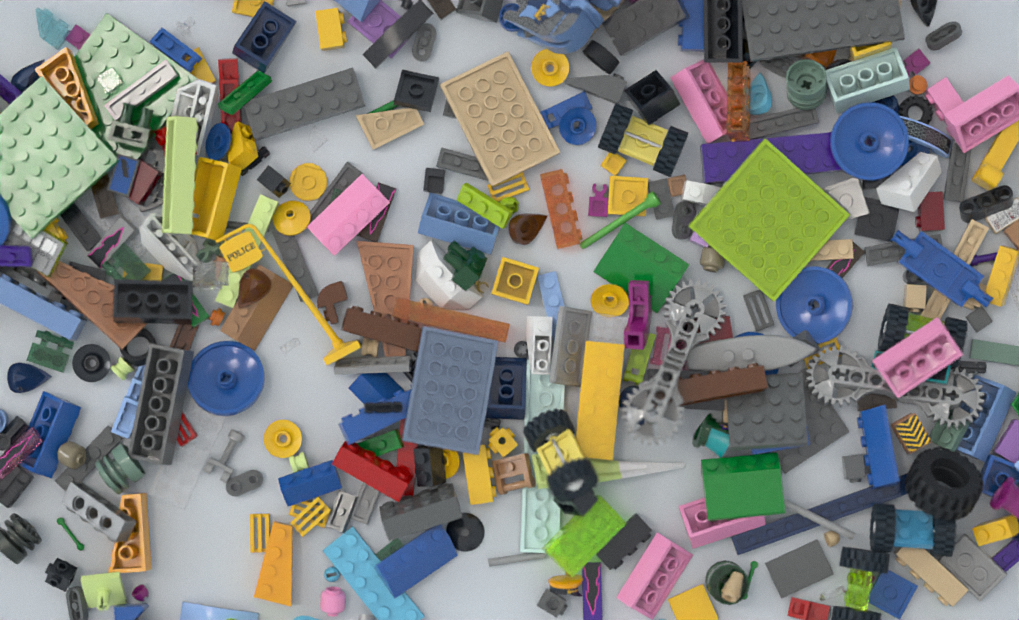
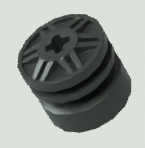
M12 513L10 515L11 521H4L8 531L0 527V552L18 565L28 556L24 546L34 550L35 545L33 543L38 545L42 542V539L36 529L26 519L16 513Z

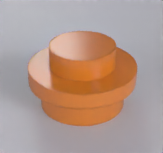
M916 75L909 80V91L911 93L919 95L926 91L927 81L924 77Z
M221 308L213 309L208 319L211 321L210 325H220L225 315Z

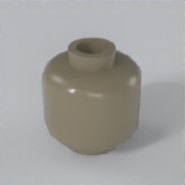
M708 246V248L704 247L700 258V265L703 266V270L717 273L718 270L723 269L725 259L711 246Z
M68 441L62 444L57 451L59 462L71 469L81 467L86 461L85 448L75 442Z

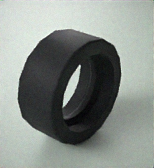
M591 40L583 50L584 55L608 74H611L620 63L611 52L594 40Z
M145 328L136 335V337L146 338L149 345L150 343L157 344L152 333ZM127 346L123 350L120 349L123 358L129 364L135 366L146 365L148 351L141 356H132L127 351Z

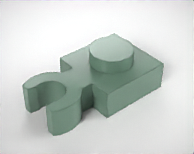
M206 239L202 244L205 248L199 250L196 257L206 265L209 264L213 254L219 255L221 252L219 247L225 241L216 243L215 240Z

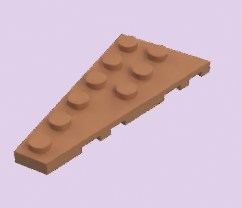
M356 241L374 311L382 313L381 317L389 319V316L400 318L401 323L407 324L414 245ZM382 342L385 357L406 356L405 348Z
M55 260L48 276L37 270L41 277L52 287L56 288L64 298L121 350L148 324L114 323V286L107 282L93 278L85 272L82 273L59 260Z

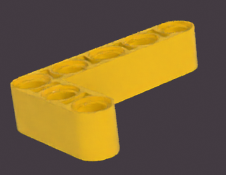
M1019 120L998 133L971 180L973 183L987 191L998 185L1004 174L1001 170L1019 141Z

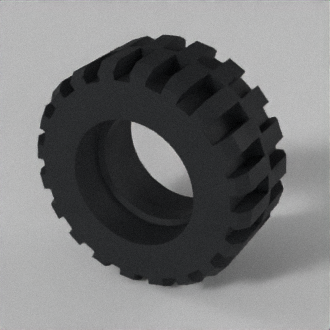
M930 448L919 453L905 478V489L907 494H909L908 497L911 502H914L915 506L918 509H922L926 515L930 514L933 518H942L944 521H950L951 519L955 521L968 516L981 496L984 486L980 471L977 470L974 463L969 461V458L959 455V452H952L947 448Z

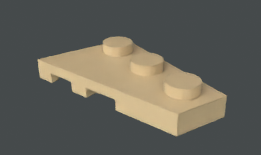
M412 108L356 115L373 150L424 125L417 109Z

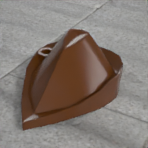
M524 213L514 216L510 220L508 227L509 235L513 242L522 245L529 244L539 233L547 215Z
M251 268L243 274L239 285L238 309L261 300L270 292L272 287L271 280L264 272Z

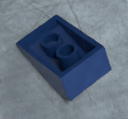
M264 1L235 43L232 54L265 74L297 21Z
M496 357L486 418L524 420L527 358Z

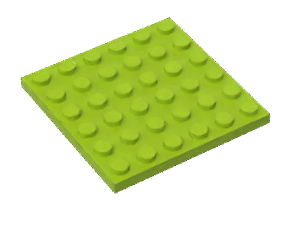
M764 138L692 220L688 227L774 302L850 214Z

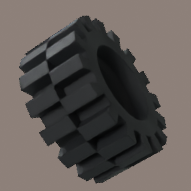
M910 96L899 105V116L909 118V108L917 106L922 110V117L917 121L927 125L932 121L933 107L922 96Z

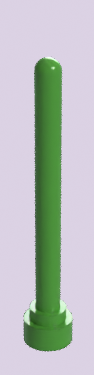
M652 191L646 195L647 197L644 199V202L582 241L580 247L582 249L587 248L647 208H656L661 204L660 199Z

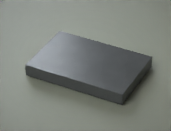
M818 539L765 563L781 599L834 575Z

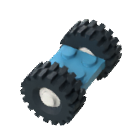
M874 503L870 519V549L872 552L892 553L893 547L929 549L931 556L952 557L956 542V520L944 521L942 518L936 519L930 514L926 515L923 511L896 509L894 504Z

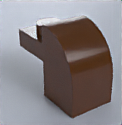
M343 281L327 285L320 291L317 298L318 309L326 307V310L323 311L327 322L330 321L331 325L339 323L334 304L348 300Z

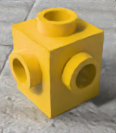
M496 427L489 433V448L495 454L499 452L502 457H505L518 445L513 439L515 435L509 428L505 430L503 427L500 429ZM501 437L505 439V442L503 444H499L498 442L499 438Z

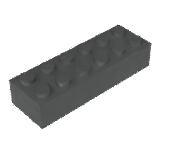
M353 67L251 99L244 105L256 141L365 107Z
M150 343L128 451L130 458L160 465H172L194 351Z

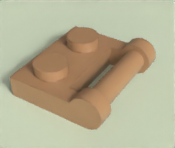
M528 453L492 461L497 490L500 495L507 494L508 491L536 486ZM524 475V480L505 483V478Z

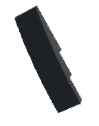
M419 0L362 55L375 69L378 68L434 13L422 0Z

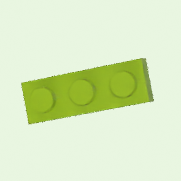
M467 182L464 183L457 197L458 202L502 229L507 227L513 211Z

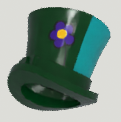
M709 413L696 429L692 438V444L696 448L705 446L721 458L730 445L728 425L716 422L717 419L713 418V414Z

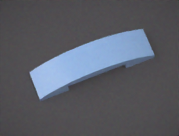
M183 601L180 620H258L259 613Z

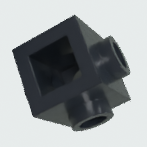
M57 558L53 564L49 563L45 571L47 574L45 582L52 587L66 592L74 580L78 568L67 561Z

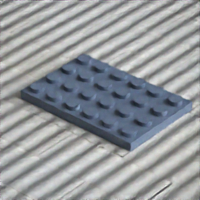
M426 326L422 327L402 441L479 455L499 341Z

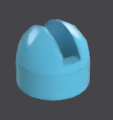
M328 567L324 572V577L328 582H335L340 576V572L336 567ZM336 572V576L327 577V574Z

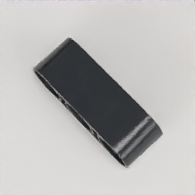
M1003 185L962 201L959 206L962 221L965 223H969L971 219L977 221L1010 208L1014 203L1013 191L1009 186ZM1004 195L1009 196L1007 199L1000 198ZM986 202L991 203L989 206L982 205ZM968 209L973 210L971 213L964 212Z

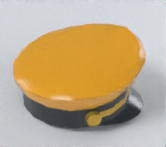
M578 574L553 576L548 580L549 590L556 594H569L581 597L582 595L578 592V588L583 578Z

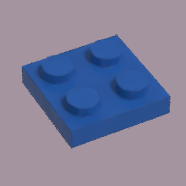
M888 570L887 574L880 573L865 601L900 620L918 586Z

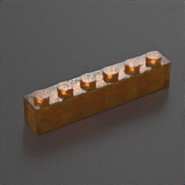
M398 297L395 300L392 313L393 317L506 343L510 327L508 323Z

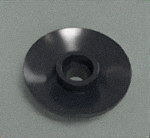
M87 344L76 351L73 356L72 366L75 374L81 380L97 382L108 374L111 367V359L103 347L96 344ZM91 360L96 361L94 367H91L89 364Z
M462 513V518L450 521L446 529L454 548L465 552L476 549L482 543L485 532L481 520L470 513ZM463 529H467L469 531L468 536L462 535L461 532Z

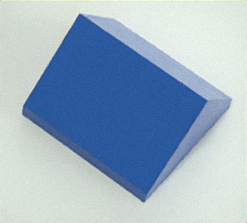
M361 373L348 389L363 404L369 402L375 404L376 401L384 397L387 400L393 398V393L402 388L388 373Z
M147 603L119 604L114 607V620H137L149 605Z

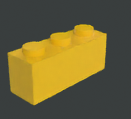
M1005 245L999 247L985 290L986 294L993 297L989 303L1000 307L1005 305L1019 262V250Z
M485 444L480 445L479 455L463 453L470 505L493 502V498L497 497L495 486H491L490 480L494 478L493 468L488 467V459H491L490 448H486Z

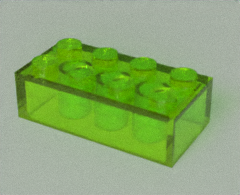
M595 495L598 501L584 516L575 515L541 548L569 577H573L627 524L600 495Z

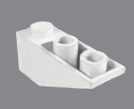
M527 316L526 340L531 374L550 375L552 317Z

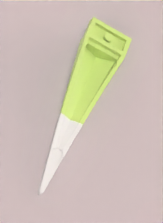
M533 454L532 464L538 489L549 488L546 482L548 476L546 468L539 454ZM587 458V460L591 461L599 482L680 469L686 466V463L628 462Z

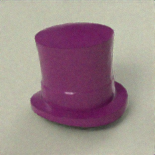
M1010 476L992 496L990 507L995 510L1002 508L1019 519V487L1014 484V478Z

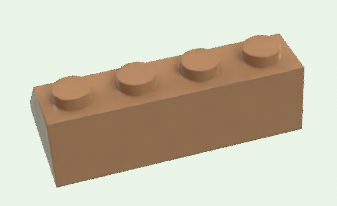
M258 265L256 269L264 272L271 280L272 287L270 292L261 300L239 309L237 301L220 330L253 350L257 349L293 287L290 282L261 265Z

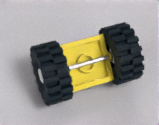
M615 103L597 148L612 154H616L618 149L620 153L652 166L654 165V171L671 177L689 133L674 126H670L668 131L654 124L648 125L644 120L632 116L630 120L633 110Z
M554 409L553 411L547 410V413L544 414L542 412L538 417H533L532 421H528L527 426H524L523 433L531 450L539 453L548 473L546 482L556 501L560 500V502L565 500L569 502L572 499H579L578 497L581 495L582 497L585 496L586 492H591L592 487H596V483L599 482L598 476L591 461L584 458L573 435L575 434V428L568 413L563 409Z

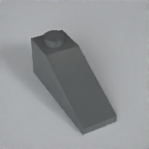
M618 74L613 76L598 75L566 78L565 84L583 92L585 91L588 94L614 104H619L627 81H624V77Z

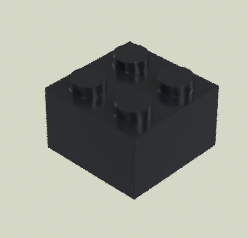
M657 70L624 90L632 106L648 125L681 105L671 86Z

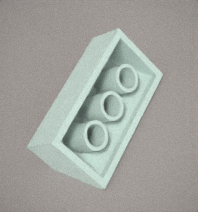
M897 47L825 70L827 88L837 114L857 104L874 102L910 90L909 77Z

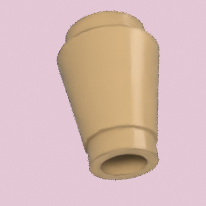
M732 573L722 589V598L729 602H736L740 598L744 577L741 573Z

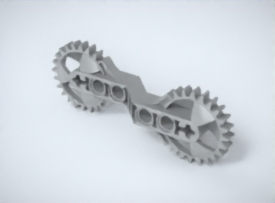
M690 279L689 285L682 282V288L677 285L675 286L676 293L673 291L669 292L672 298H666L665 301L670 305H664V309L668 310V312L664 313V317H670L665 321L671 334L669 350L657 375L653 379L639 384V391L633 388L634 395L627 394L630 401H623V404L627 406V408L621 409V412L626 413V415L621 417L622 420H627L624 428L630 427L628 434L634 432L633 439L636 440L640 437L641 444L648 440L649 446L652 441H655L658 446L661 439L666 443L667 436L670 439L674 438L672 432L679 433L676 426H683V423L679 420L685 418L684 415L680 414L685 408L679 407L683 400L677 389L678 377L690 350L698 343L709 340L708 333L715 336L714 328L720 330L721 327L718 323L724 324L725 320L721 317L726 316V312L721 311L726 308V304H720L724 297H717L720 291L713 292L714 285L708 288L707 281L700 285L699 279L696 284H693ZM690 288H694V300H691ZM712 295L714 299L704 306L702 301ZM695 307H697V308H698V312L695 313L694 320H693V319L691 318L692 309H694ZM690 324L693 327V331L685 332L683 326ZM684 342L686 348L679 350L676 348V343ZM670 374L673 379L670 382H665L662 380V376ZM661 391L666 397L663 400H658L655 398V393ZM655 404L658 406L656 409V414L658 416L654 415V417L651 418L649 412L653 411ZM644 418L646 423L635 430L633 426ZM657 424L658 437H654L653 425Z
M833 345L832 351L825 347L824 354L818 351L819 358L813 356L812 360L814 363L809 362L808 366L811 369L806 370V374L810 375L806 378V382H810L808 389H814L812 396L818 394V402L825 399L824 405H827L830 401L833 408L836 403H839L840 408H842L843 402L850 406L851 399L856 403L868 394H881L902 403L917 405L923 410L927 418L934 416L933 423L939 420L940 427L946 423L948 429H950L951 424H954L956 429H958L959 424L965 428L966 421L972 424V417L978 419L979 414L977 412H982L983 410L979 405H984L985 400L980 399L984 397L985 393L979 392L983 388L982 385H977L979 379L972 380L973 373L967 376L966 369L959 373L958 367L955 369V372L950 370L947 385L923 381L913 388L919 391V395L912 396L908 391L897 398L878 370L873 369L863 356L857 358V351L851 354L850 347L843 351V345H841L839 350ZM839 355H843L842 365H837ZM820 361L831 367L828 373L818 365ZM836 374H840L839 379H835ZM854 376H860L862 380L860 382H854L852 381V378ZM954 376L958 377L957 387L953 386ZM877 378L881 380V383L873 385L871 383L872 379ZM834 388H838L836 398H832ZM936 392L939 397L932 399L928 394ZM951 395L955 396V401H951ZM962 401L973 410L971 414L960 408ZM949 410H953L952 420H948Z

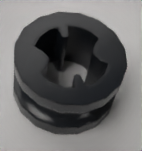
M519 341L514 346V353L519 358H525L528 356V348L525 355L519 354L517 350L519 349L518 345L523 344L524 346L525 344L527 346V342Z

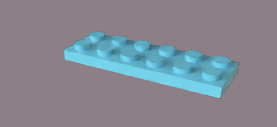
M353 526L323 550L377 620H421L425 617L406 592L395 599L373 568V566L380 562V559Z

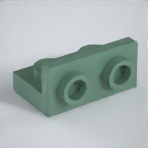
M949 410L948 420H952L953 410ZM938 420L931 430L929 437L934 444L954 452L957 450L970 423L966 421L965 428L959 424L958 429L955 428L954 424H951L950 429H948L946 423L940 427V421Z

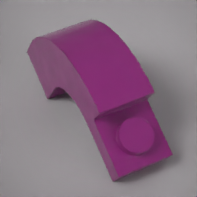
M630 280L628 283L630 309L628 323L624 330L625 349L644 350L651 325L652 296L649 291V281Z

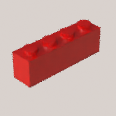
M346 440L341 445L332 463L335 467L397 502L404 496L413 479V476L409 475L406 470L393 466L390 461L379 458L374 452L365 450L356 442L348 445Z

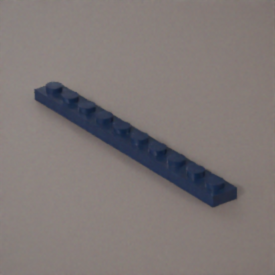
M908 473L899 476V482L896 486L874 490L870 486L807 510L832 522L873 507L874 503H884L907 494L905 478ZM795 513L764 526L732 536L731 539L737 555H741L821 525Z

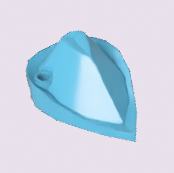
M761 72L753 79L742 98L743 108L751 115L764 114L768 112L772 105L771 92Z

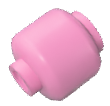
M327 587L321 593V610L327 613L328 616H338V613L345 610V593L339 587Z

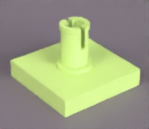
M120 572L81 576V584L88 608L97 607L98 610L103 611V606H105V610H108L111 605L126 604L127 598Z

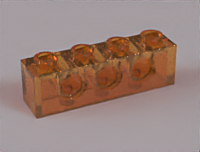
M743 61V63H728L727 135L730 142L750 141L751 70L747 61Z
M563 169L540 174L557 250L580 245L579 240H583L580 228L576 229L575 222L578 221L576 210H572L571 203L574 200L572 192L567 190L566 184H569L567 173H563ZM556 185L561 186L563 193L556 196L552 193V188ZM559 204L566 205L567 212L565 214H559L556 211V207ZM565 222L569 223L572 227V230L568 233L562 232L560 228Z

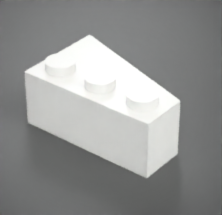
M920 152L879 185L876 189L881 204L915 212L942 172L938 157Z

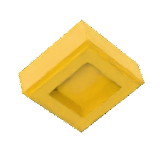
M609 152L600 166L614 176H617L627 160L617 153L612 154Z

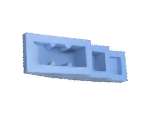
M145 365L138 366L111 430L112 433L127 439L130 438L133 431Z

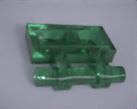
M125 243L110 256L115 261L113 265L108 261L101 265L109 277L112 276L118 280H143L151 272L150 268ZM119 267L127 273L124 278L117 272Z
M37 330L35 337L42 339L41 343L32 342L26 361L64 373L70 355L63 353L65 347L72 349L74 342L64 336L52 335L49 331ZM48 342L57 344V349L47 347Z

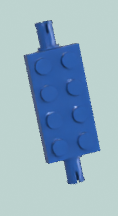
M899 230L892 237V241L905 249V253L898 263L960 308L963 307L969 298H974L985 308L992 301L993 297L979 289V283L984 275L924 232L920 231L913 240Z

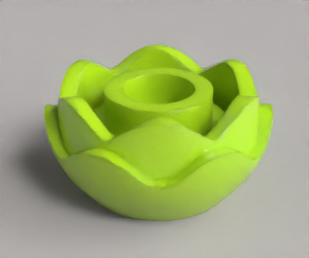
M505 197L499 202L512 210V215L519 209V202L514 197Z

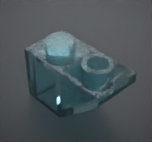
M37 7L35 11L39 37L59 50L70 33V30L67 29L69 25L61 19L56 21L52 18L54 14L46 8L41 10Z

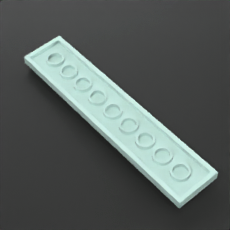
M527 360L525 426H527L528 421H532V418L535 416H540L539 414L542 412L544 414L547 413V410H564L565 385L549 383L550 375L531 374L529 360ZM524 435V453L529 455L532 475L536 481L532 455L539 453L531 450ZM537 482L533 488H522L520 552L559 554L560 508L553 501L554 497L550 489H538Z

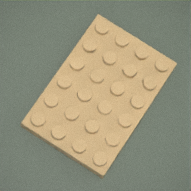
M508 51L440 84V88L491 187L560 154V150Z

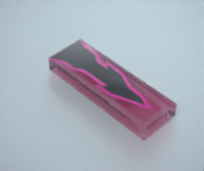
M31 427L0 456V480L43 442L35 428Z

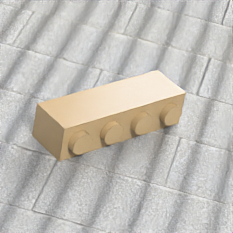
M899 547L894 552L897 556L895 560L903 567L907 565L911 569L909 573L917 580L921 578L925 582L923 586L931 593L935 591L939 595L937 599L943 605L947 606L949 604L953 607L968 591L959 580L925 549Z

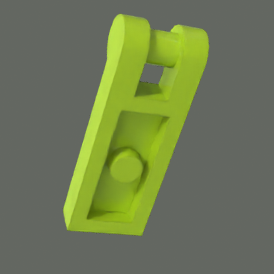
M649 333L644 350L631 349L622 381L635 382V385L638 386L642 383L655 340V334ZM632 368L639 370L638 375L631 374Z

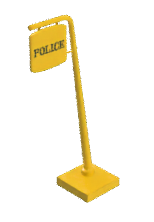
M243 225L215 240L216 243L225 241L219 248L231 271L237 272L254 264L263 257L261 253L263 250L260 251L251 232H241L246 228H252L266 247L265 249L269 251L332 340L333 349L323 358L326 366L361 348L362 345L358 339L343 342L342 338L337 336L254 225ZM240 232L239 235H237V236H235V237L229 239L228 241H226L227 238H229V237L233 236L234 234Z

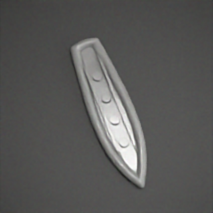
M751 335L699 343L690 350L686 363L688 369L693 371L720 370V372H726L728 368L739 366V369L747 368V365L752 363L763 365L764 371L792 365L815 352L816 348L794 338L778 335Z

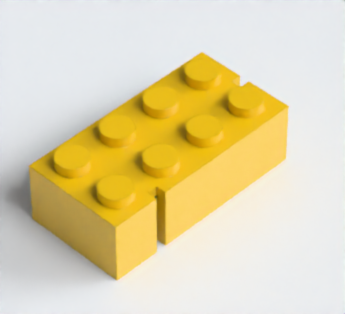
M203 157L198 158L194 173L195 190L193 192V201L195 205L193 213L199 215V217H192L194 226L191 235L211 240H217L224 236L242 170L241 167Z

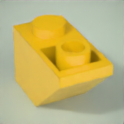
M237 121L231 134L227 157L229 164L241 167L242 169H245L258 157L251 127Z

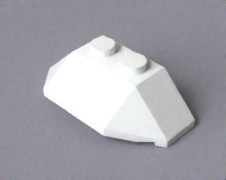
M200 79L177 89L171 116L197 118V156L200 155L209 134L218 99L217 85Z
M150 213L140 226L141 243L167 271L192 281L202 267L201 262L196 257L198 250L195 240L189 234L162 233L163 214Z
M431 240L418 252L415 281L440 309H470L483 296L473 285L467 291H464L451 280L455 269L443 260L445 253Z

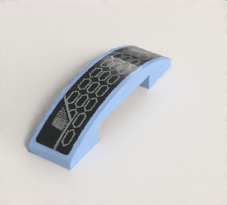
M900 116L907 128L909 140L930 148V152L945 158L949 157L952 139L927 124Z

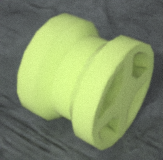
M123 357L118 359L116 365L110 367L123 381L130 372L135 370Z
M304 452L299 453L298 456L289 457L294 473L309 468Z

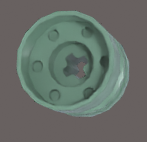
M804 59L795 62L788 69L786 74V93L789 102L794 107L802 110H811L820 106L825 100L827 75L820 63Z
M123 443L111 450L114 460L104 455V462L101 460L95 462L103 481L118 495L123 492L121 485L125 489L129 488L127 478L136 483L146 476L139 461L128 456L129 448Z

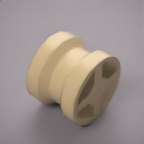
M363 337L361 356L368 354L377 357L379 341Z

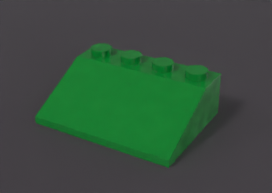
M624 223L593 272L609 283L623 288L628 295V283L630 280L649 281L652 311L658 313L666 298L669 297V292L673 291L690 264L627 223Z
M778 452L701 460V476L708 521L785 514Z

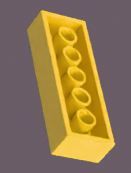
M585 341L575 437L584 458L613 460L624 354L623 344Z

